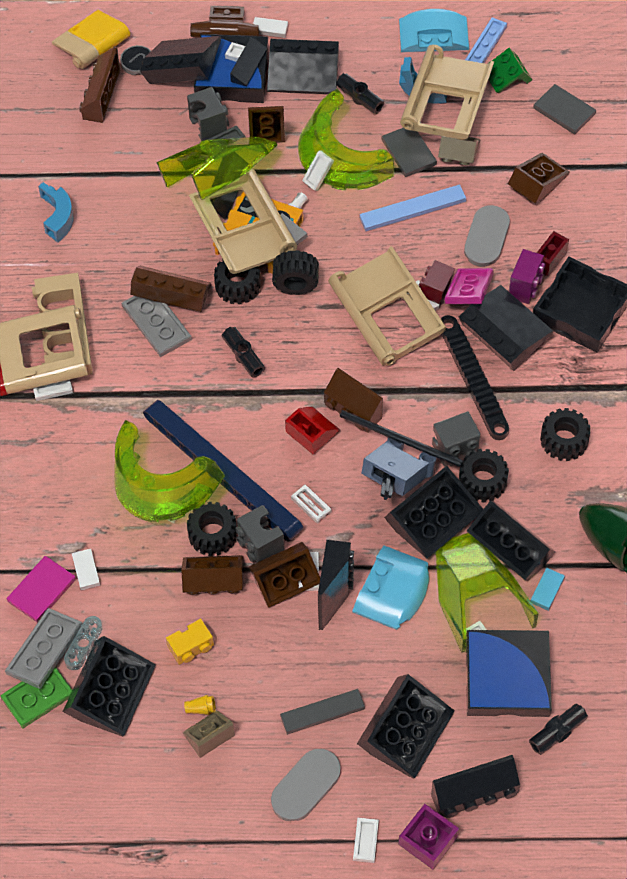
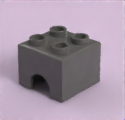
M210 87L187 96L189 118L192 124H199L200 134L198 136L202 142L227 130V126H229V121L226 117L228 110L226 105L221 104L222 100L218 92L215 93L214 89Z
M469 411L433 424V431L437 437V440L435 437L432 438V445L435 449L462 460L466 455L469 456L471 451L476 453L477 449H479L481 434ZM441 460L444 467L447 465L454 466L451 463Z
M264 505L237 519L238 527L235 528L238 534L236 539L241 547L245 546L248 551L246 553L251 562L255 561V563L284 550V534L278 526L270 530L268 527L269 523L266 521L269 519L266 516L269 512Z

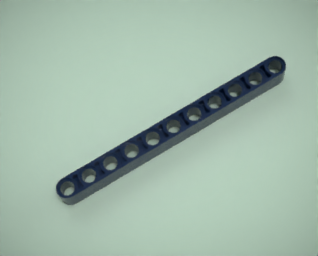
M156 400L143 411L145 418L248 509L252 511L264 505L269 512L266 515L269 518L266 520L269 523L268 526L271 529L278 526L284 534L285 541L290 542L303 530L302 523L162 401Z

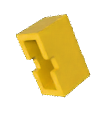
M201 618L187 626L188 630L183 633L179 630L166 637L167 647L179 665L190 662L194 656L206 653L214 646L213 636Z

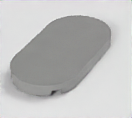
M494 205L484 206L474 215L464 248L465 256L473 265L480 267L489 266V264L495 263L500 257L510 222L508 213L501 207Z
M314 749L307 752L274 788L271 803L275 814L285 821H299L307 817L337 783L340 776V763L337 757L325 749Z

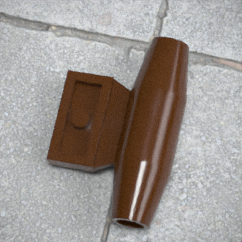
M211 6L209 21L191 23L190 36L194 38H200V34L259 36V25L243 22L244 7Z

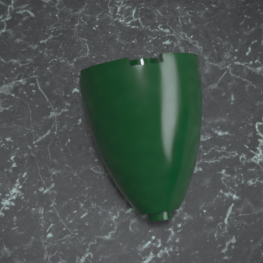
M604 503L583 506L579 511V520L588 539L611 564L621 571L627 572V508Z

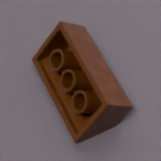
M113 47L98 57L97 63L93 65V75L89 77V86L84 91V101L80 103L79 107L83 120L100 123L104 121L120 73L117 47Z
M140 265L134 271L130 295L202 312L211 282Z

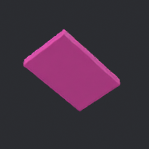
M457 269L445 296V304H482L494 275L493 269Z
M44 556L6 598L7 602L38 623L46 610L57 602L76 580V577L47 556Z

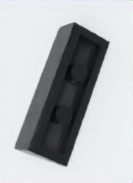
M250 37L230 73L231 82L247 87L267 51V47Z

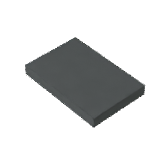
M556 84L533 106L535 110L573 134H576L596 114V109Z
M403 127L381 137L382 142L405 177L437 165V160L417 131L406 130Z

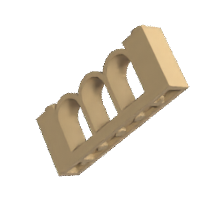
M78 273L34 279L35 287H32L33 298L37 297L39 313L50 311L45 309V306L49 303L74 299L75 307L80 309L82 317L79 319L78 325L88 375L93 374ZM48 328L41 329L44 337L43 349L45 353V363H42V365L72 358L75 355L74 351L62 353L50 351L56 345L72 343L70 329L62 331L47 330Z

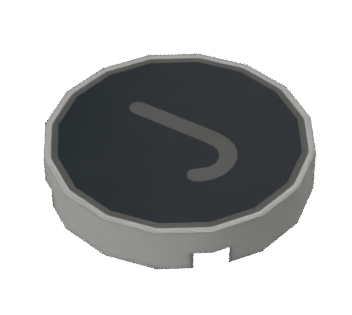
M139 45L125 49L120 57L122 69L131 75L139 73L142 75L140 69L143 60L151 50Z

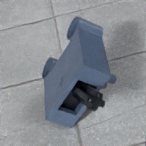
M388 437L384 444L364 458L361 474L382 485L380 496L387 500L392 498L393 491L398 495L404 496L425 478L432 477L436 457L423 452L419 455V459L403 451V443Z

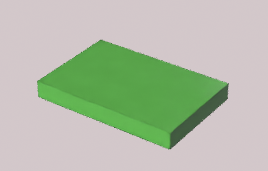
M55 667L41 689L25 682H20L0 695V697L21 728L24 729L67 701L72 689Z

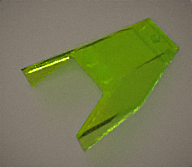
M260 137L203 140L195 146L156 163L166 187H170L191 174L200 199L203 200L246 174L278 145L277 142Z
M466 533L451 538L435 552L439 603L461 653L465 652L467 641L465 601L500 588L509 589L520 601L532 629L536 627L539 613L513 574L490 550L472 535Z

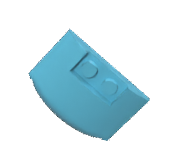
M424 9L412 12L399 19L401 52H425L429 45H438L443 51L469 50L467 17L457 12L446 9Z
M383 546L376 557V561L362 590L359 592L352 612L396 630L401 628L399 624L406 620L409 621L416 614L425 598L429 583L428 562Z

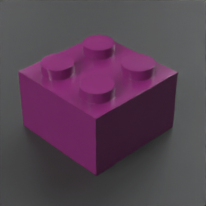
M526 249L522 250L510 277L509 292L520 302L529 305L531 299H535L537 295V285H541L543 281V271L546 264L543 263L544 255Z
M424 803L399 835L398 845L433 870L458 838L459 828Z

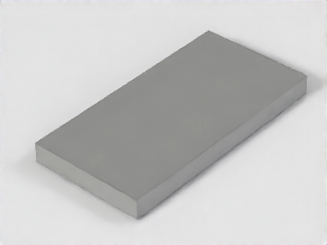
M133 296L121 303L123 309L160 357L192 340L189 332L167 304Z
M48 608L6 668V675L41 689L82 628V622Z

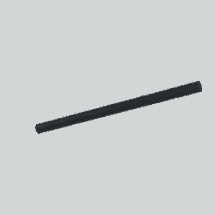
M344 410L340 413L341 418L458 467L463 465L464 460Z

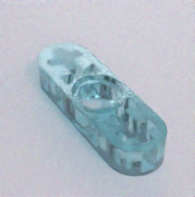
M90 616L83 622L64 656L68 669L78 670L84 664L95 641L102 632V623L98 617ZM96 623L97 628L93 627L90 631L89 625ZM81 639L89 641L86 647L78 646V642ZM77 654L78 661L71 663L70 658L74 659Z

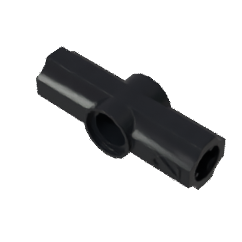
M347 73L341 74L336 81V86L349 94L355 104L364 105L373 113L380 112L384 106V100L371 92L366 83L356 81Z
M236 327L225 329L222 333V338L235 354L236 361L244 366L251 377L261 375L265 370V366L251 349L250 342L242 337Z
M576 703L562 715L554 716L547 722L544 729L529 739L532 749L541 755L557 742H563L570 736L572 730L588 718V715L584 708Z

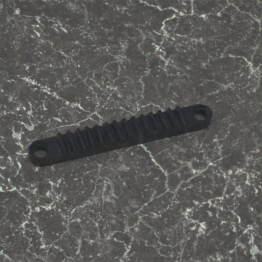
M450 315L443 316L441 318L443 323L449 322L453 324L452 328H446L441 334L490 436L495 440H503L508 436L509 425L503 415L502 408H500L499 402H497L496 396H494L493 390H491L490 384H488V380L485 378L484 372H482V367L479 366V361L476 360V355L473 353V349L470 347V343L467 341V337L464 335V331H462L457 319ZM500 426L505 431L497 433L494 431V428Z

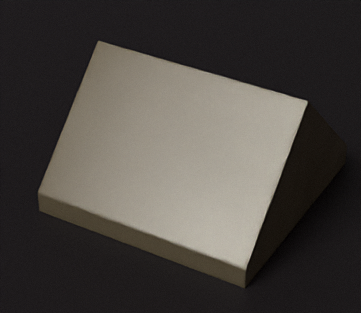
M217 710L183 732L200 758L235 736L232 721Z

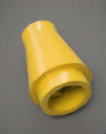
M207 694L190 701H185V713L210 715L216 710L214 696Z

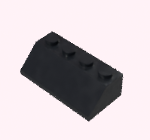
M491 500L467 529L470 535L524 580H528L542 569L556 552L504 508Z
M509 755L433 780L431 797L438 814L451 818L456 816L458 812L464 810L466 812L473 811L479 805H491L497 802V799L503 797L509 799L519 793L520 782L514 757Z

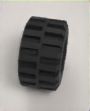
M299 250L283 252L281 255L276 256V259L273 261L272 282L277 290L291 295H300L316 289L319 277V262L316 257Z
M222 259V262L219 261L214 269L215 290L218 292V296L220 298L223 297L225 302L230 301V304H234V302L242 304L241 302H249V299L253 300L255 294L258 295L261 286L259 267L232 274L224 260ZM234 277L245 278L244 280L239 282H234L230 280Z
M560 408L556 409V413L552 411L549 413V416L545 417L540 441L542 448H545L544 451L547 454L551 453L550 457H558L560 461L562 459L570 461L571 458L575 460L578 458V455L582 456L584 454V450L588 447L590 425L587 418L583 419L584 415L581 412L577 414V410L569 411V408L564 410ZM569 431L574 437L562 438L556 432Z
M477 449L476 453L471 451L469 456L466 455L464 457L463 465L459 471V481L476 501L478 499L482 500L481 502H486L488 499L489 501H494V497L498 499L507 487L508 464L506 461H503L504 457L502 455L497 456L498 452L496 451L492 453L490 449L485 451ZM479 471H485L493 475V478L481 480L475 477L474 474Z
M212 501L207 502V505L202 503L199 505L200 508L195 507L193 513H190L188 516L187 531L191 546L193 545L196 551L200 549V553L203 555L205 553H208V556H213V553L221 555V551L227 552L228 547L232 548L234 541H236L237 532L235 528L237 526L235 515H233L231 509L228 510L225 504L220 506L219 502L212 504ZM209 524H217L222 527L219 532L213 534L202 531Z

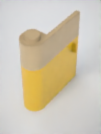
M96 10L54 39L52 44L71 54L73 64L77 68L84 69L97 60L101 54L130 37V31L123 22L100 10Z

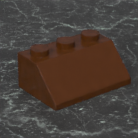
M337 368L324 391L325 405L329 409L336 410L339 414L344 410L377 424L383 416V398L340 368ZM355 424V426L360 430H365L367 433L371 431L370 429Z
M303 542L249 566L268 608L320 583L317 568L307 546ZM299 581H301V583H302V587H300V588H299Z
M242 555L183 557L181 569L183 593L187 592L190 595H195L199 592L216 594L219 591L237 593L239 590H243Z

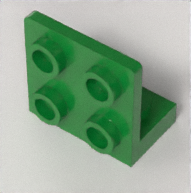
M510 47L492 60L494 64L488 80L497 93H500L517 79L523 80L527 84L533 80L518 55Z

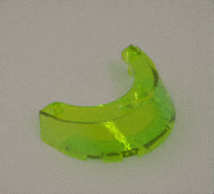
M337 88L323 98L303 128L298 141L299 158L306 172L317 152L323 151L334 160L323 182L331 185L334 189L346 190V188H357V190H362L394 177V158L387 150L357 151L344 146L334 137L331 131V119L335 111L340 109V106L344 103V96Z
M125 420L120 428L115 444V491L124 508L139 519L159 522V520L169 519L173 521L185 517V514L194 508H200L211 497L225 477L216 462L204 456L196 458L185 468L173 473H150L138 464L140 456L134 452L135 443L140 437L137 426Z

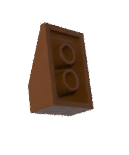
M284 106L248 107L250 144L285 142Z
M540 153L516 166L508 185L514 191L524 195L527 200L536 204L549 195L569 175L570 171L544 153Z

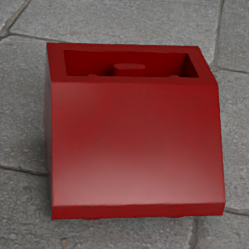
M313 406L298 408L285 420L286 432L312 455L340 431L338 427Z

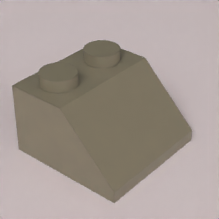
M441 136L438 157L442 158V161L445 162L457 160L459 164L470 165V163L475 161L480 139L468 137L461 140Z

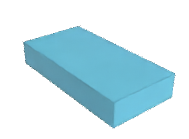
M546 568L530 603L549 611L565 575Z

